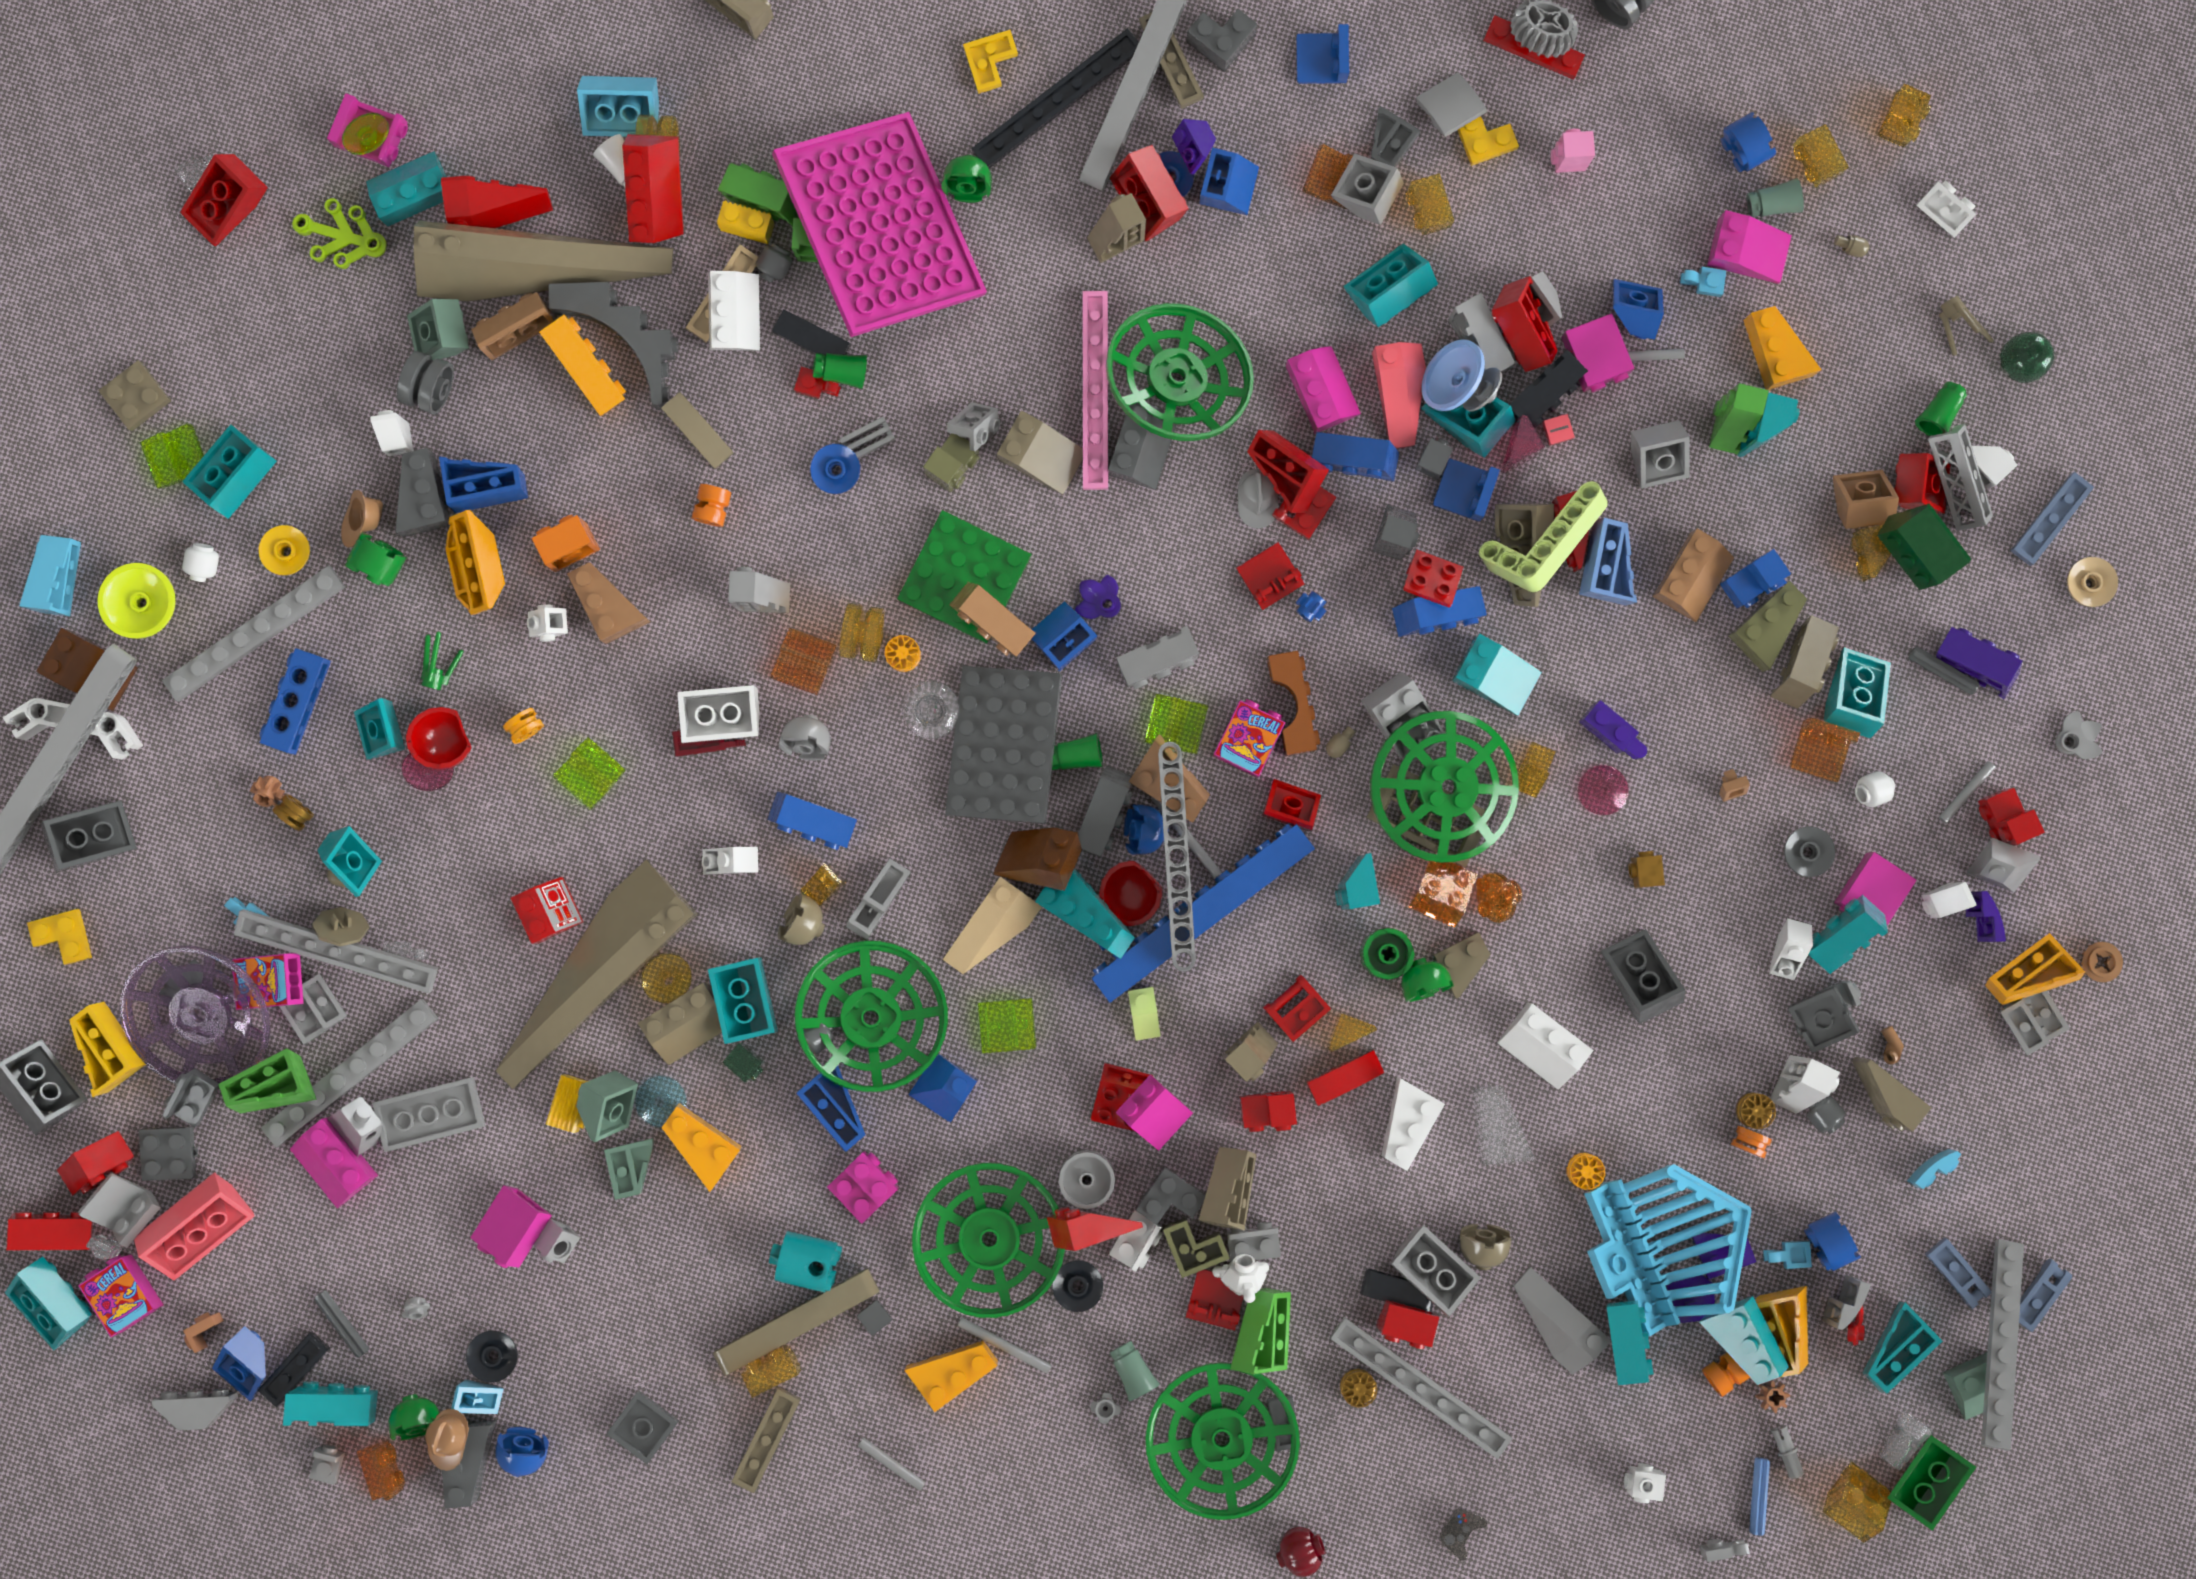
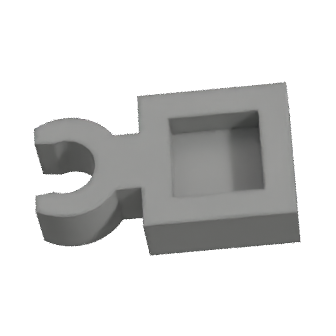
M1721 1539L1708 1540L1707 1544L1699 1545L1701 1556L1707 1562L1733 1558V1555L1749 1554L1748 1543H1745L1744 1539L1729 1543L1722 1542Z

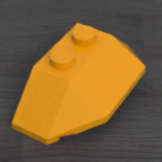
M465 510L449 517L448 524L450 527L447 532L445 549L456 597L468 609L471 615H476L493 607L505 585L494 534L470 510Z

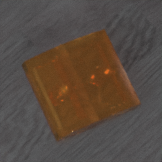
M1325 144L1319 145L1302 191L1322 201L1347 209L1333 199L1331 194L1353 155L1349 153L1344 155Z
M789 627L780 648L779 657L772 670L771 678L818 696L836 650V645Z

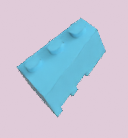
M40 536L19 605L20 607L39 613L70 616L81 542L71 538Z

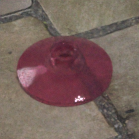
M411 753L405 757L402 763V775L405 781L412 787L422 791H435L445 787L451 781L454 774V767L439 771L426 768L414 760Z
M1599 765L1592 767L1583 774L1578 784V796L1582 805L1596 815H1610L1617 812L1624 806L1628 798V783L1624 775L1611 766ZM1603 785L1609 787L1608 794H1603L1601 792V787Z

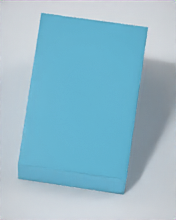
M465 1379L456 1386L451 1409L458 1410L461 1413L498 1414L503 1388Z

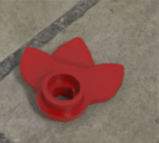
M1863 1305L1856 1315L1855 1322L1851 1321L1848 1325L1847 1341L1853 1342V1346L1859 1345V1340L1864 1341L1865 1325H1862Z

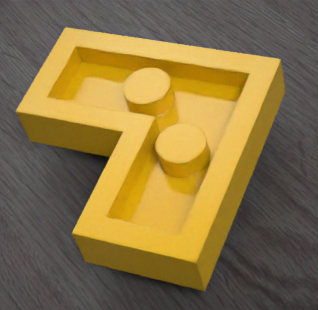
M1011 30L963 44L978 94L1002 87L995 63L1018 56Z
M1480 116L1458 129L1471 166L1517 150L1519 147L1510 123L1487 131Z
M80 909L27 923L32 946L40 947L58 942L64 965L92 958Z

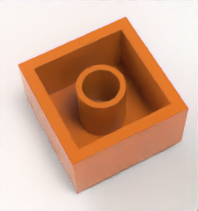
M578 515L565 516L559 520L560 524L552 528L550 526L544 527L536 532V536L531 538L544 564L554 572H558L600 550L588 524Z

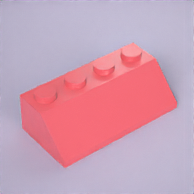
M214 1172L137 1235L134 1242L138 1257L172 1280H176L255 1215L235 1188Z

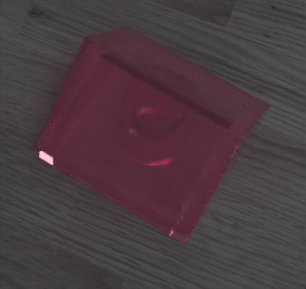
M1522 414L1513 426L1501 469L1502 473L1506 474L1535 458L1545 448L1526 415Z

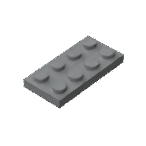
M474 1077L372 1103L376 1116L382 1122L380 1137L384 1152L486 1126Z

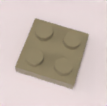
M139 360L98 390L130 431L135 430L172 401Z

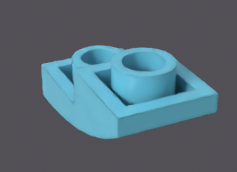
M1947 1149L1934 1155L1924 1162L1907 1181L1921 1189L1930 1186L1936 1178V1171L1947 1175L1948 1172H1952L1959 1163L1958 1158L1961 1153Z

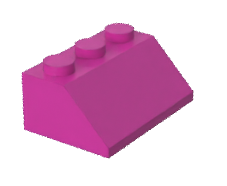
M1332 346L1312 349L1287 360L1285 367L1315 434L1361 415Z
M329 1117L318 1121L302 1134L290 1148V1151L338 1209L374 1180L378 1174L362 1155L358 1157L330 1123Z

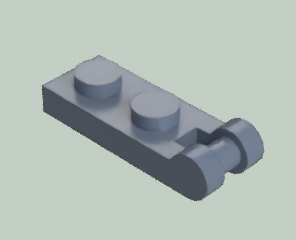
M1947 1238L1940 1240L1925 1253L1970 1309L1973 1310L1981 1298H1987L1991 1294L1988 1286ZM1974 1284L1976 1289L1970 1294L1968 1289Z
M2051 1258L2044 1262L2041 1271L2020 1299L2019 1324L2030 1332L2034 1331L2072 1279V1274L2066 1269L2061 1270L2058 1264ZM2052 1275L2056 1278L2054 1284L2048 1281Z

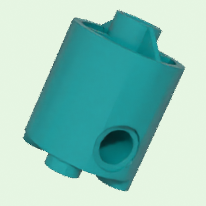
M787 1231L782 1245L773 1244L769 1257V1264L777 1265L775 1281L824 1293L830 1291L834 1285L837 1271L833 1270V1266H836L837 1261L840 1260L843 1246H838L837 1242ZM814 1261L820 1262L823 1268L817 1267Z

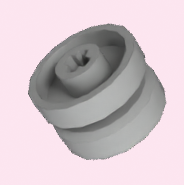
M1085 1149L1076 1151L1066 1158L1061 1166L1059 1185L1061 1193L1069 1203L1078 1208L1091 1209L1099 1207L1109 1199L1114 1190L1115 1175L1113 1166L1106 1156L1098 1151ZM1083 1176H1091V1183L1086 1184V1182H1082Z

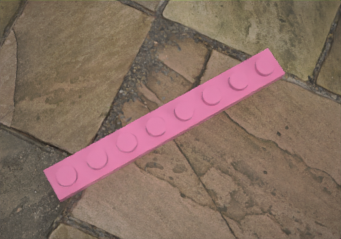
M1083 291V490H1108V380L1106 373L1108 291Z

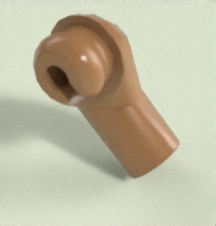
M1891 1025L1881 1030L1882 1035L1887 1041L1883 1059L1890 1065L1899 1061L1904 1048L1901 1039Z

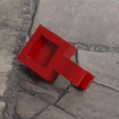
M801 366L794 391L819 399L821 392L838 397L841 387L835 382L814 378L812 369Z

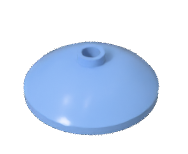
M1456 340L1440 349L1431 359L1422 380V395L1430 407L1438 411H1449L1465 403L1475 393L1482 380L1485 365L1483 352L1478 345L1469 340Z

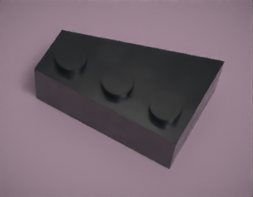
M1568 349L1509 404L1516 420L1515 423L1524 432L1529 427L1534 430L1544 421L1542 415L1547 410L1552 413L1562 403L1559 398L1565 393L1570 396L1580 386L1577 381L1588 372Z

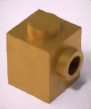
M1654 851L1638 852L1639 857L1631 858L1632 863H1629L1628 871L1630 878H1633L1634 888L1665 885L1662 855L1654 856Z

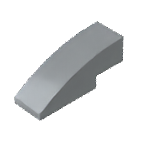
M889 859L848 920L846 927L865 940H868L911 871Z

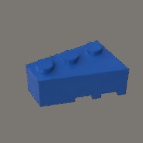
M1316 432L1312 458L1328 468V473H1332L1334 470L1346 475H1361L1394 482L1399 451L1390 440Z

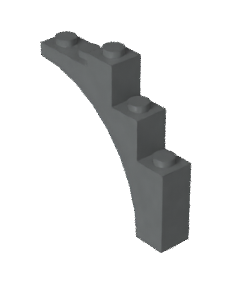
M609 282L549 284V309L554 315L575 316L594 321L610 329L626 341L644 367L650 386L653 407L656 410H662L661 407L670 400V390L665 384V377H669V364L665 360H675V352L679 351L678 337H674L670 329L644 330L648 329L647 313H644L640 306H614L618 304L617 290H614Z

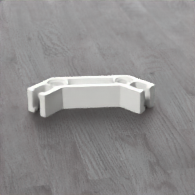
M33 698L4 716L3 719L6 724L19 727L21 726L20 721L27 717L30 720L29 724L20 731L17 728L12 730L16 739L27 741L48 726L56 727L70 704ZM44 706L45 713L42 717H39V708ZM105 712L91 735L99 736L112 758L123 760L130 755L128 751L123 752L117 742V738L121 736L127 741V744L124 745L127 750L129 748L138 750L143 747L128 721L119 714ZM113 720L115 727L109 732L108 723Z

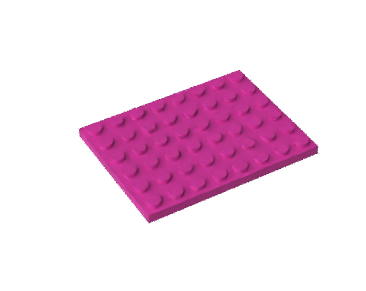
M910 112L773 150V158L850 337L984 296L987 293Z

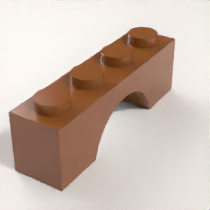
M1298 651L1268 656L1267 664L1271 683L1286 688L1292 694L1296 704V714L1293 722L1281 731L1285 757L1314 752L1317 750L1316 745H1320L1318 730H1313L1312 720H1315L1313 705L1309 706L1307 696L1311 695L1308 680L1304 681L1302 671H1306L1304 657L1299 656Z

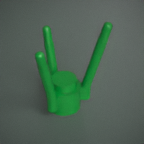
M439 631L436 632L430 666V635L427 634L425 636L423 671L421 675L422 686L441 690L442 684L448 685L450 676L464 652L463 650L458 651L445 675H442L443 670L435 668L441 632Z

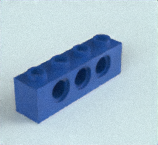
M295 648L294 653L292 652L287 659L288 669L285 676H282L278 683L279 692L276 700H273L270 704V716L267 723L260 730L261 740L259 743L296 755L329 669L330 660ZM305 671L307 675L306 680L303 683H299L298 675ZM292 695H296L298 698L297 704L290 707L289 699ZM284 718H287L289 725L286 730L282 731L280 723Z

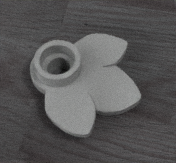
M2079 711L2070 713L2063 720L2062 731L2056 736L2055 744L2057 749L2063 754H2075L2081 759H2092L2099 756L2103 751L2093 741L2098 736L2102 725L2094 721L2082 722ZM2065 738H2068L2071 741L2069 747H2067L2064 743Z

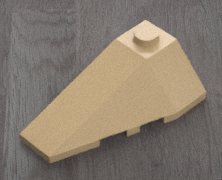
M1000 877L943 960L960 973H966L1025 930L1042 906Z

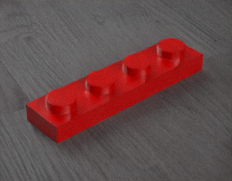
M1494 15L1483 41L1572 80L1575 79L1585 54L1570 48L1565 55L1559 54L1557 58L1552 55L1546 58L1543 54L1538 56L1536 52H1529L1528 48L1521 47V42L1515 41V35L1511 33L1512 27L1510 25L1512 22Z

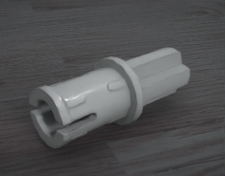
M1787 1425L1780 1426L1783 1437L1780 1436L1776 1427L1771 1432L1779 1449L1778 1456L1782 1457L1789 1477L1791 1479L1799 1478L1804 1475V1471L1796 1453L1798 1448L1793 1445Z

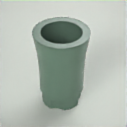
M1798 178L1768 188L1758 189L1756 192L1747 193L1746 195L1747 209L1751 217L1802 213L1804 209L1803 191Z
M1132 1341L1109 1352L1114 1360L1113 1364L1124 1385L1129 1402L1160 1385L1142 1359L1138 1349L1135 1350Z

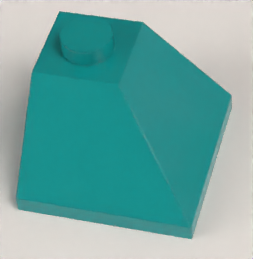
M350 826L328 833L317 849L322 862L355 897L360 896L382 862Z

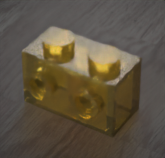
M1904 83L1896 91L1877 136L1901 147H1905L1910 141L1914 142L1921 131V127L1918 126L1921 119L1924 120L1930 111L1931 105L1928 103L1932 95Z
M1826 124L1800 136L1793 144L1794 155L1798 161L1802 162L1806 178L1810 183L1814 184L1815 188L1841 176L1849 168Z
M1440 173L1412 181L1408 191H1406L1408 204L1414 207L1416 213L1413 215L1414 223L1417 229H1421L1422 236L1451 228L1455 220Z
M782 1347L768 1353L769 1358L761 1362L758 1358L745 1365L746 1369L742 1372L741 1376L752 1398L799 1375L802 1369L791 1347L785 1350Z

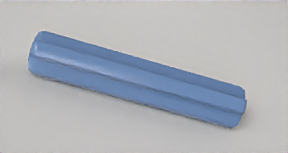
M1761 1457L1755 1458L1749 1527L1750 1533L1758 1536L1765 1534L1770 1461Z

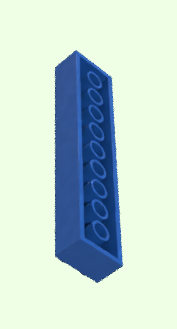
M1289 824L1275 833L1277 839L1273 842L1267 839L1255 848L1257 854L1251 858L1247 854L1234 864L1237 869L1231 873L1228 870L1224 871L1214 879L1217 884L1211 888L1206 885L1194 894L1197 898L1192 902L1194 939L1315 849L1297 824L1293 827ZM1183 902L1174 911L1177 915L1182 916L1187 913L1188 907ZM1164 916L1154 924L1156 929L1149 935L1144 931L1133 940L1136 944L1129 950L1127 949L1121 959L1113 955L1115 960L1109 965L1104 961L1092 970L1095 974L1091 977L1110 1003L1172 957L1170 922L1167 916ZM1179 927L1175 931V938L1179 941H1186L1190 936L1188 929L1185 927Z

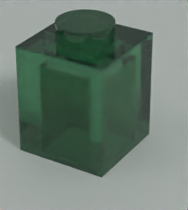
M741 1042L738 1043L722 1063L742 1081L748 1082L750 1079L755 1081L764 1071L761 1066L765 1062Z

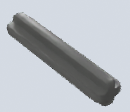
M1914 647L1908 657L1911 661L1964 692L1972 695L1978 689V681L1919 647Z
M322 1291L314 1298L315 1303L355 1357L359 1358L369 1350V1347L329 1293Z

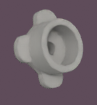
M421 1297L410 1298L405 1302V1311L402 1312V1317L412 1320L421 1319L428 1315L427 1309L430 1308V1304L426 1303V1300Z
M1104 1393L1101 1399L1097 1402L1093 1401L1090 1405L1091 1411L1096 1413L1099 1417V1422L1102 1424H1107L1114 1415H1119L1121 1412L1120 1406L1114 1403L1110 1393ZM1107 1406L1108 1410H1103V1407Z

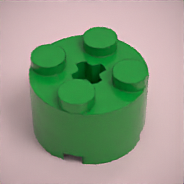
M360 533L346 559L345 566L354 572L359 573L361 571L368 574L366 579L374 584H383L389 587L395 581L407 556H403L401 551L382 540L372 542L371 535Z
M1392 928L1378 929L1371 932L1364 939L1360 949L1361 963L1371 975L1377 978L1395 979L1408 972L1414 961V949L1411 941L1403 932ZM1389 947V952L1393 956L1384 960V955L1381 952Z

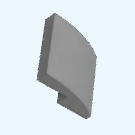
M1458 72L1416 97L1417 104L1430 116L1432 125L1444 137L1487 112L1479 96Z
M320 973L302 984L304 1004L279 1006L304 1045L347 1017V1014Z
M2047 991L2011 1002L1999 1011L2026 1055L2049 1044V1040L2070 1029Z
M1845 1274L1840 1297L1837 1299L1829 1296L1823 1321L1840 1330L1846 1328L1864 1304L1871 1284Z

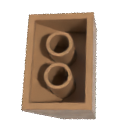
M537 292L525 294L520 298V302L513 306L507 305L502 307L497 315L490 319H481L476 323V327L471 329L479 349L491 360L540 334L541 330L555 321L542 297Z
M1697 528L1687 537L1652 597L1692 621L1697 622L1734 557L1718 540Z

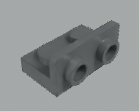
M196 1068L186 1074L182 1073L174 1083L176 1087L174 1093L164 1103L166 1109L162 1116L167 1119L174 1114L191 1126L197 1127L201 1124L219 1088V1083Z

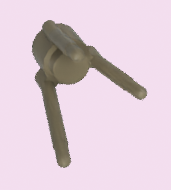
M1959 296L1951 298L1940 306L1943 312L1939 314V317L1944 324L1953 356L1957 355L1949 319L1955 322L1963 317L1975 333L1980 332L1989 343H1993V338L1966 308Z

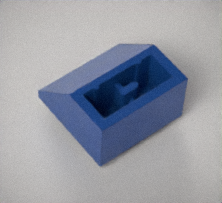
M1212 147L1199 204L1247 216L1259 166L1237 153Z
M1065 601L1031 629L1036 633L1031 640L1059 672L1097 640L1095 632Z

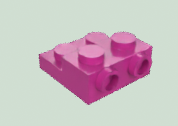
M865 1151L827 1186L861 1224L899 1189L897 1185L898 1179L889 1170L885 1173L879 1166L881 1164L880 1160L872 1152L867 1154Z

